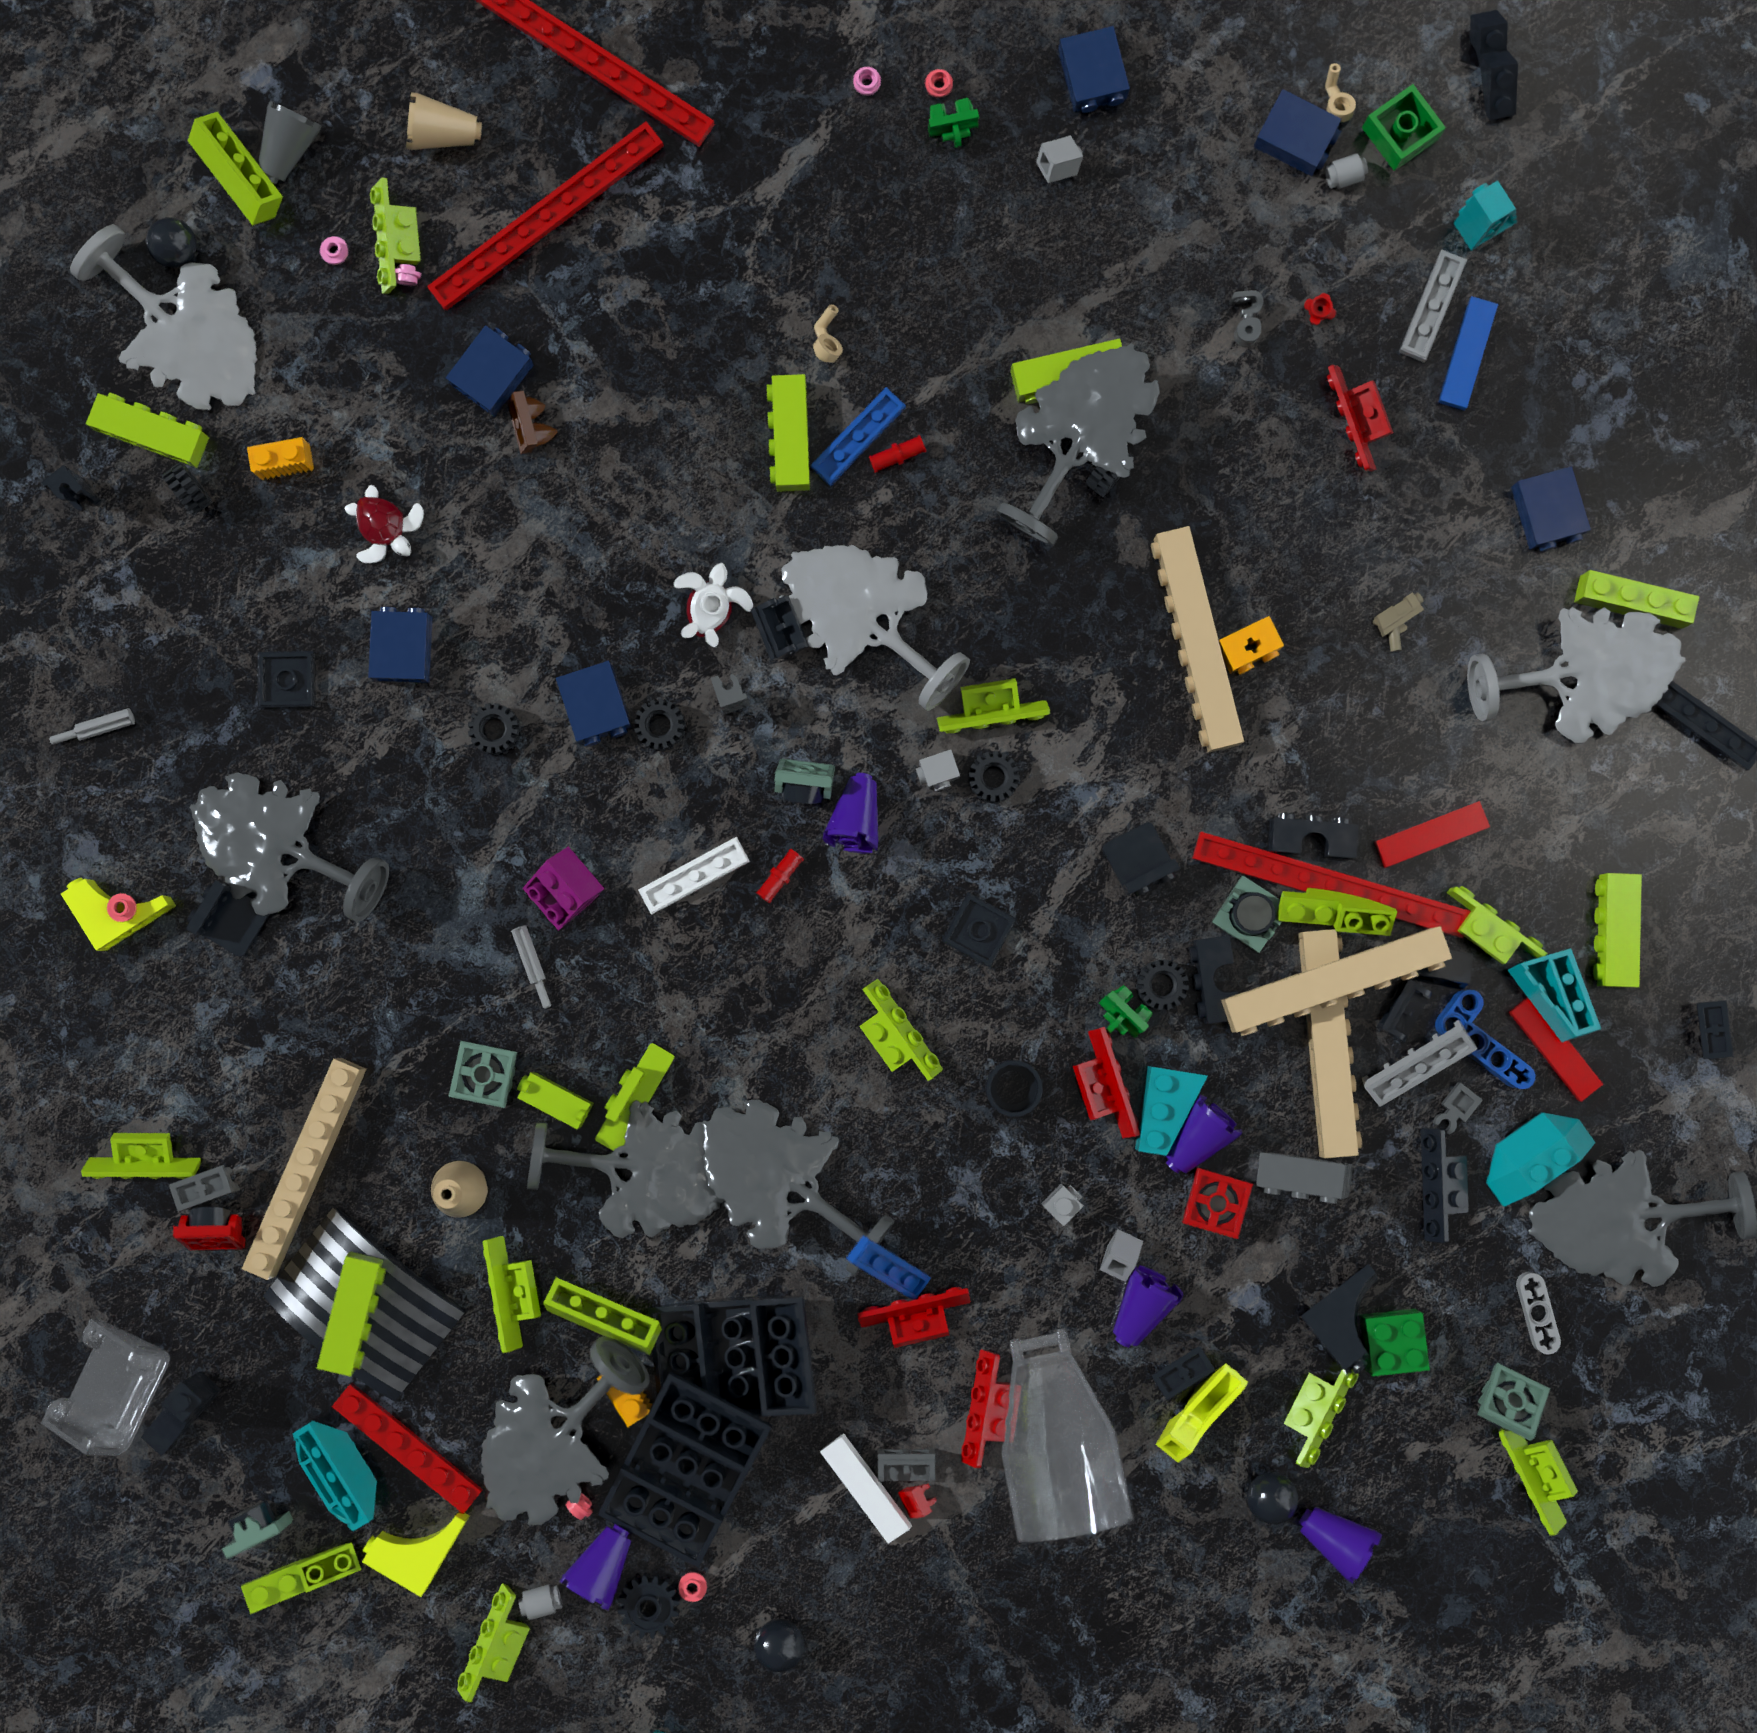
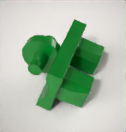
M969 98L956 101V113L951 115L946 114L944 104L931 105L928 125L930 137L942 135L943 142L953 140L955 148L961 147V138L970 137L969 129L978 127V110L973 109Z
M1124 985L1116 991L1112 990L1101 999L1099 1004L1107 1011L1103 1017L1110 1023L1106 1027L1108 1033L1116 1029L1124 1035L1128 1031L1136 1038L1149 1027L1147 1022L1152 1016V1012L1142 1004L1133 1011L1126 1004L1133 997V994Z

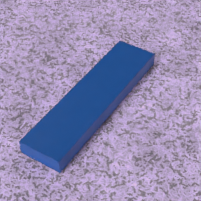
M1473 296L1469 299L1438 403L1461 410L1467 409L1498 304Z
M886 387L810 465V468L831 487L906 409V405Z
M864 1235L846 1258L853 1265L912 1300H916L931 1279L925 1272Z

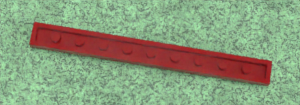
M475 0L700 147L715 125L714 120L530 0Z
M644 122L427 286L444 310H448L664 147L663 142L650 125Z
M1199 832L1192 856L1193 860L1305 893L1307 888L1324 889L1379 902L1395 908L1397 911L1395 919L1427 929L1441 926L1444 934L1457 938L1464 937L1457 930L1471 912L1204 832Z

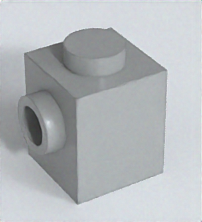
M1067 136L1042 143L1036 163L1047 182L1050 183L1077 175L1083 160V154L1073 138Z
M952 750L919 760L920 767L916 768L920 784L926 783L928 789L934 787L935 791L950 787L951 781L960 778Z
M1062 1184L1041 1203L1063 1226L1083 1207L1079 1202L1082 1196L1071 1185L1066 1189Z
M1117 1229L1107 1245L1100 1270L1126 1282L1137 1264L1143 1241Z

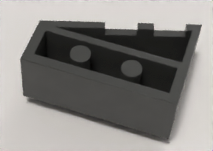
M1260 1152L1256 1186L1264 1187L1263 1192L1268 1194L1280 1195L1281 1190L1291 1191V1197L1309 1199V1194L1320 1196L1321 1202L1337 1204L1338 1199L1349 1198L1353 1164Z

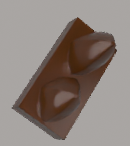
M524 391L512 393L507 404L521 454L531 453L536 446L550 441L556 435L557 430L546 424L532 423L531 419L536 418L542 413L545 404L535 398L525 397Z

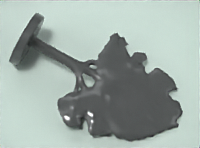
M1132 343L1104 352L1097 351L1094 354L1081 357L1079 360H1073L1068 368L1061 371L1058 381H1052L1049 385L1037 389L1035 398L1040 405V410L1038 413H1035L1033 407L1028 406L1017 414L1015 420L1017 436L1023 445H1040L1044 443L1055 454L1054 470L1028 513L1008 503H1000L996 510L998 515L1033 538L1053 546L1058 539L1057 533L1039 521L1063 478L1072 467L1080 466L1090 461L1095 466L1116 473L1118 477L1126 478L1129 476L1130 469L1134 468V457H1129L1127 443L1135 445L1146 438L1145 430L1136 429V422L1133 418L1135 414L1147 416L1151 414L1157 402V397L1160 394L1158 380H1154L1152 383H1144L1145 373L1150 367L1146 353L1135 351L1134 344ZM1065 437L1071 438L1073 441L1072 447L1066 455H1063L1060 446L1061 439ZM1082 452L1083 456L1077 459V455Z
M238 772L229 776L226 775L225 779L228 781V790H219L215 786H209L200 790L197 803L191 804L190 809L198 835L196 840L200 844V851L205 859V864L213 869L217 876L225 877V882L232 887L230 892L233 898L241 899L248 893L255 892L256 897L250 900V905L256 914L265 916L279 912L287 907L289 902L287 882L299 869H312L348 886L343 910L344 915L355 922L363 921L377 906L388 882L389 864L378 857L370 858L362 864L354 875L317 857L309 850V843L303 835L308 830L315 806L319 803L320 795L318 792H312L309 788L300 790V795L285 798L288 792L287 787L281 780L273 783V791L260 795L258 794L260 781L257 777ZM296 841L301 843V848L295 845ZM283 854H290L297 858L298 861L289 866H283L281 857Z
M635 1100L629 1108L631 1114L624 1137L625 1145L615 1148L608 1155L548 1149L545 1147L547 1123L536 1121L527 1189L538 1190L542 1163L546 1162L594 1168L606 1173L610 1177L612 1196L606 1200L604 1206L599 1210V1218L603 1225L616 1237L624 1238L634 1233L635 1229L632 1225L634 1220L641 1224L645 1235L648 1237L655 1236L663 1229H669L671 1224L677 1227L695 1225L700 1220L710 1216L713 1211L719 1209L720 1204L725 1201L715 1195V1191L707 1183L708 1177L706 1176L705 1162L702 1157L705 1154L702 1122L695 1123L690 1135L684 1134L683 1128L678 1125L682 1116L677 1110L664 1115L662 1123L652 1114L654 1108L646 1101L641 1103ZM627 1153L628 1156L623 1158L619 1154ZM615 1168L630 1170L632 1172L631 1179L627 1182L621 1180L615 1172Z
M745 1100L746 1114L736 1113L730 1107L717 1108L713 1112L711 1120L702 1122L705 1154L702 1157L705 1162L706 1176L708 1177L707 1183L715 1191V1195L718 1198L726 1201L725 1207L728 1210L731 1225L740 1226L747 1222L755 1223V1228L747 1231L752 1246L758 1249L782 1247L788 1240L789 1221L803 1210L819 1213L857 1242L864 1235L880 1245L894 1224L895 1220L885 1215L868 1233L820 1196L818 1192L819 1185L815 1176L821 1172L822 1167L829 1159L832 1151L837 1149L839 1143L838 1137L831 1136V1132L819 1131V1136H803L807 1131V1126L802 1117H794L791 1126L779 1128L775 1126L779 1111L760 1100ZM806 1181L810 1182L811 1189L805 1186ZM794 1191L801 1195L805 1202L788 1203L787 1196L789 1192ZM851 1262L846 1267V1270L854 1276L861 1270Z
M1641 1150L1635 1153L1629 1151L1621 1158L1624 1163L1614 1172H1612L1610 1164L1597 1160L1593 1164L1596 1175L1592 1177L1588 1184L1583 1182L1579 1172L1572 1171L1561 1174L1544 1186V1189L1549 1190L1554 1197L1547 1202L1536 1203L1529 1211V1218L1533 1224L1532 1228L1528 1230L1529 1234L1533 1235L1547 1249L1552 1251L1555 1258L1560 1259L1568 1267L1575 1269L1577 1273H1588L1592 1276L1604 1273L1606 1277L1613 1278L1623 1286H1628L1632 1282L1635 1273L1641 1269L1644 1271V1275L1641 1278L1642 1282L1648 1283L1653 1287L1663 1285L1675 1273L1679 1261L1669 1247L1665 1245L1667 1227L1678 1219L1732 1212L1737 1233L1742 1240L1756 1239L1757 1235L1754 1198L1744 1171L1733 1172L1729 1175V1199L1671 1205L1665 1203L1662 1198L1652 1195V1184L1650 1183L1646 1165L1647 1157ZM1648 1203H1656L1657 1207H1649ZM1662 1217V1221L1656 1229L1652 1231L1646 1229L1644 1225L1645 1220Z
M607 1336L599 1337L590 1348V1357L602 1378L576 1405L570 1408H562L548 1399L549 1393L545 1386V1380L539 1375H517L510 1381L509 1394L516 1396L518 1401L516 1403L504 1400L497 1401L496 1417L493 1421L495 1427L488 1430L487 1438L481 1446L483 1449L481 1454V1474L484 1476L487 1509L493 1508L501 1520L513 1521L518 1514L527 1512L529 1526L542 1525L558 1512V1507L553 1498L554 1495H567L571 1503H579L581 1489L577 1483L591 1482L593 1487L595 1485H602L603 1480L608 1479L609 1474L606 1467L602 1466L587 1445L580 1441L582 1437L581 1423L585 1415L612 1386L624 1393L636 1395L641 1394L650 1383L649 1374L644 1364L626 1345ZM565 1416L568 1418L558 1429H555L551 1424L552 1417ZM574 1429L576 1430L575 1435L571 1438L570 1432Z

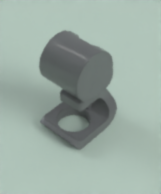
M1254 290L1235 292L1229 302L1230 305L1252 303L1250 308L1241 310L1240 318H1243V320L1239 322L1234 331V339L1242 347L1252 346L1261 334V322L1258 318L1254 317L1259 314L1263 306V297L1258 291Z

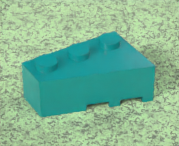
M1499 181L1489 186L1487 183H1484L1472 192L1473 196L1466 200V205L1458 211L1460 215L1454 222V225L1471 251L1517 223L1516 208Z
M1571 948L1523 962L1508 969V972L1561 1042L1601 1029Z
M1148 1066L1138 1127L1140 1135L1137 1136L1135 1150L1167 1156L1207 1078L1206 1075Z

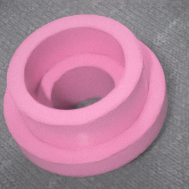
M871 67L859 69L854 75V87L860 94H874L881 84L879 73ZM864 79H870L872 83L866 86L862 83V81Z
M329 237L322 242L320 254L327 263L337 265L347 258L348 246L339 237ZM332 246L338 247L336 253H329Z
M400 264L399 268L395 269L396 283L415 286L417 285V280L421 278V273L416 271L415 266Z

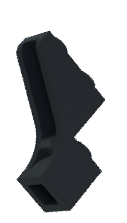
M1498 10L1470 15L1469 41L1473 45L1479 60L1485 111L1489 120L1516 115L1518 62L1507 50L1508 22Z

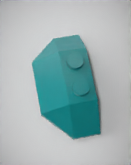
M1541 1112L1495 1145L1486 1184L1500 1204L1505 1207L1537 1192L1577 1164L1592 1148L1595 1141L1579 1119Z
M315 1421L294 1432L293 1438L296 1441L299 1463L329 1512L340 1521L346 1523L352 1531L370 1522L374 1517L377 1480L348 1433Z

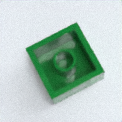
M1412 84L1368 115L1362 129L1395 171L1438 141L1446 127L1414 84Z
M1406 1309L1359 1315L1363 1347L1370 1358L1366 1361L1368 1363L1366 1372L1372 1376L1430 1370L1424 1319L1421 1311Z

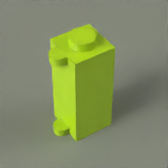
M536 1072L530 1073L529 1077L524 1075L517 1087V1090L520 1091L518 1099L576 1129L582 1127L594 1104Z

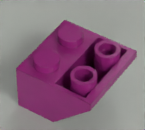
M568 846L546 860L523 887V890L557 930H560L590 905L604 890V887Z

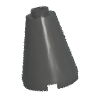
M272 101L267 106L258 165L270 181L277 184L278 179L284 181L320 132L322 125L312 122L308 118Z

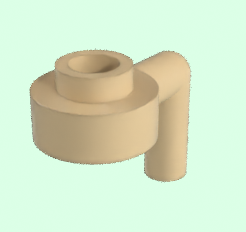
M1333 63L1329 67L1325 84L1330 97L1326 111L1341 118L1340 122H1346L1352 118L1356 102L1351 95L1339 91L1337 81L1341 67L1339 64Z
M832 304L828 306L814 325L818 337L813 345L815 354L821 361L829 363L835 362L843 351L839 341L833 336L828 335L826 327L839 312L838 308Z

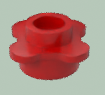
M1322 293L1313 300L1307 299L1304 303V308L1309 311L1311 316L1310 322L1314 325L1320 324L1325 319L1331 320L1336 315V310L1333 308L1330 296L1326 293ZM1318 307H1322L1323 310L1318 311Z

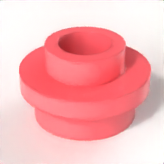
M941 69L930 72L925 82L926 90L933 97L941 98L947 96L953 87L951 75ZM941 81L944 86L937 88L934 86V83Z
M116 894L107 904L109 916L118 922H126L132 919L137 909L135 900L127 894ZM122 902L125 905V910L119 913L117 905Z
M581 1493L579 1503H571L570 1500L566 1503L568 1510L579 1520L592 1514V1509L590 1508L592 1503L583 1493Z
M689 1572L680 1579L678 1590L683 1599L689 1602H696L704 1597L707 1591V1582L701 1574ZM694 1583L697 1585L698 1590L690 1592L687 1585Z

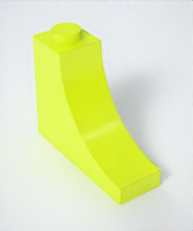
M78 878L67 885L68 889L61 893L96 951H107L176 906L170 896L161 895L149 902L136 904L137 909L133 918L126 922H118L113 920L107 912V904L112 897L103 892L94 880ZM121 902L117 905V911L122 913L125 910V905Z
M459 1511L446 1527L432 1535L421 1538H401L382 1531L376 1538L371 1536L365 1545L363 1552L367 1554L362 1562L421 1597L432 1582L470 1515Z

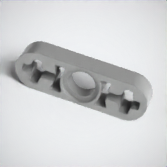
M1522 1273L1517 1279L1516 1287L1532 1345L1543 1354H1553L1559 1349L1561 1340L1545 1281L1536 1273ZM1529 1278L1537 1282V1285L1533 1287L1535 1296H1541L1542 1300L1534 1299L1529 1302L1527 1301V1299H1533L1532 1292L1524 1287V1285L1528 1284ZM1536 1305H1542L1546 1311L1545 1317L1540 1321H1535L1531 1316V1311ZM1549 1324V1327H1544L1545 1334L1552 1337V1341L1548 1342L1549 1347L1546 1348L1545 1345L1540 1344V1341L1544 1339L1543 1332L1540 1329L1535 1330V1326L1543 1327Z

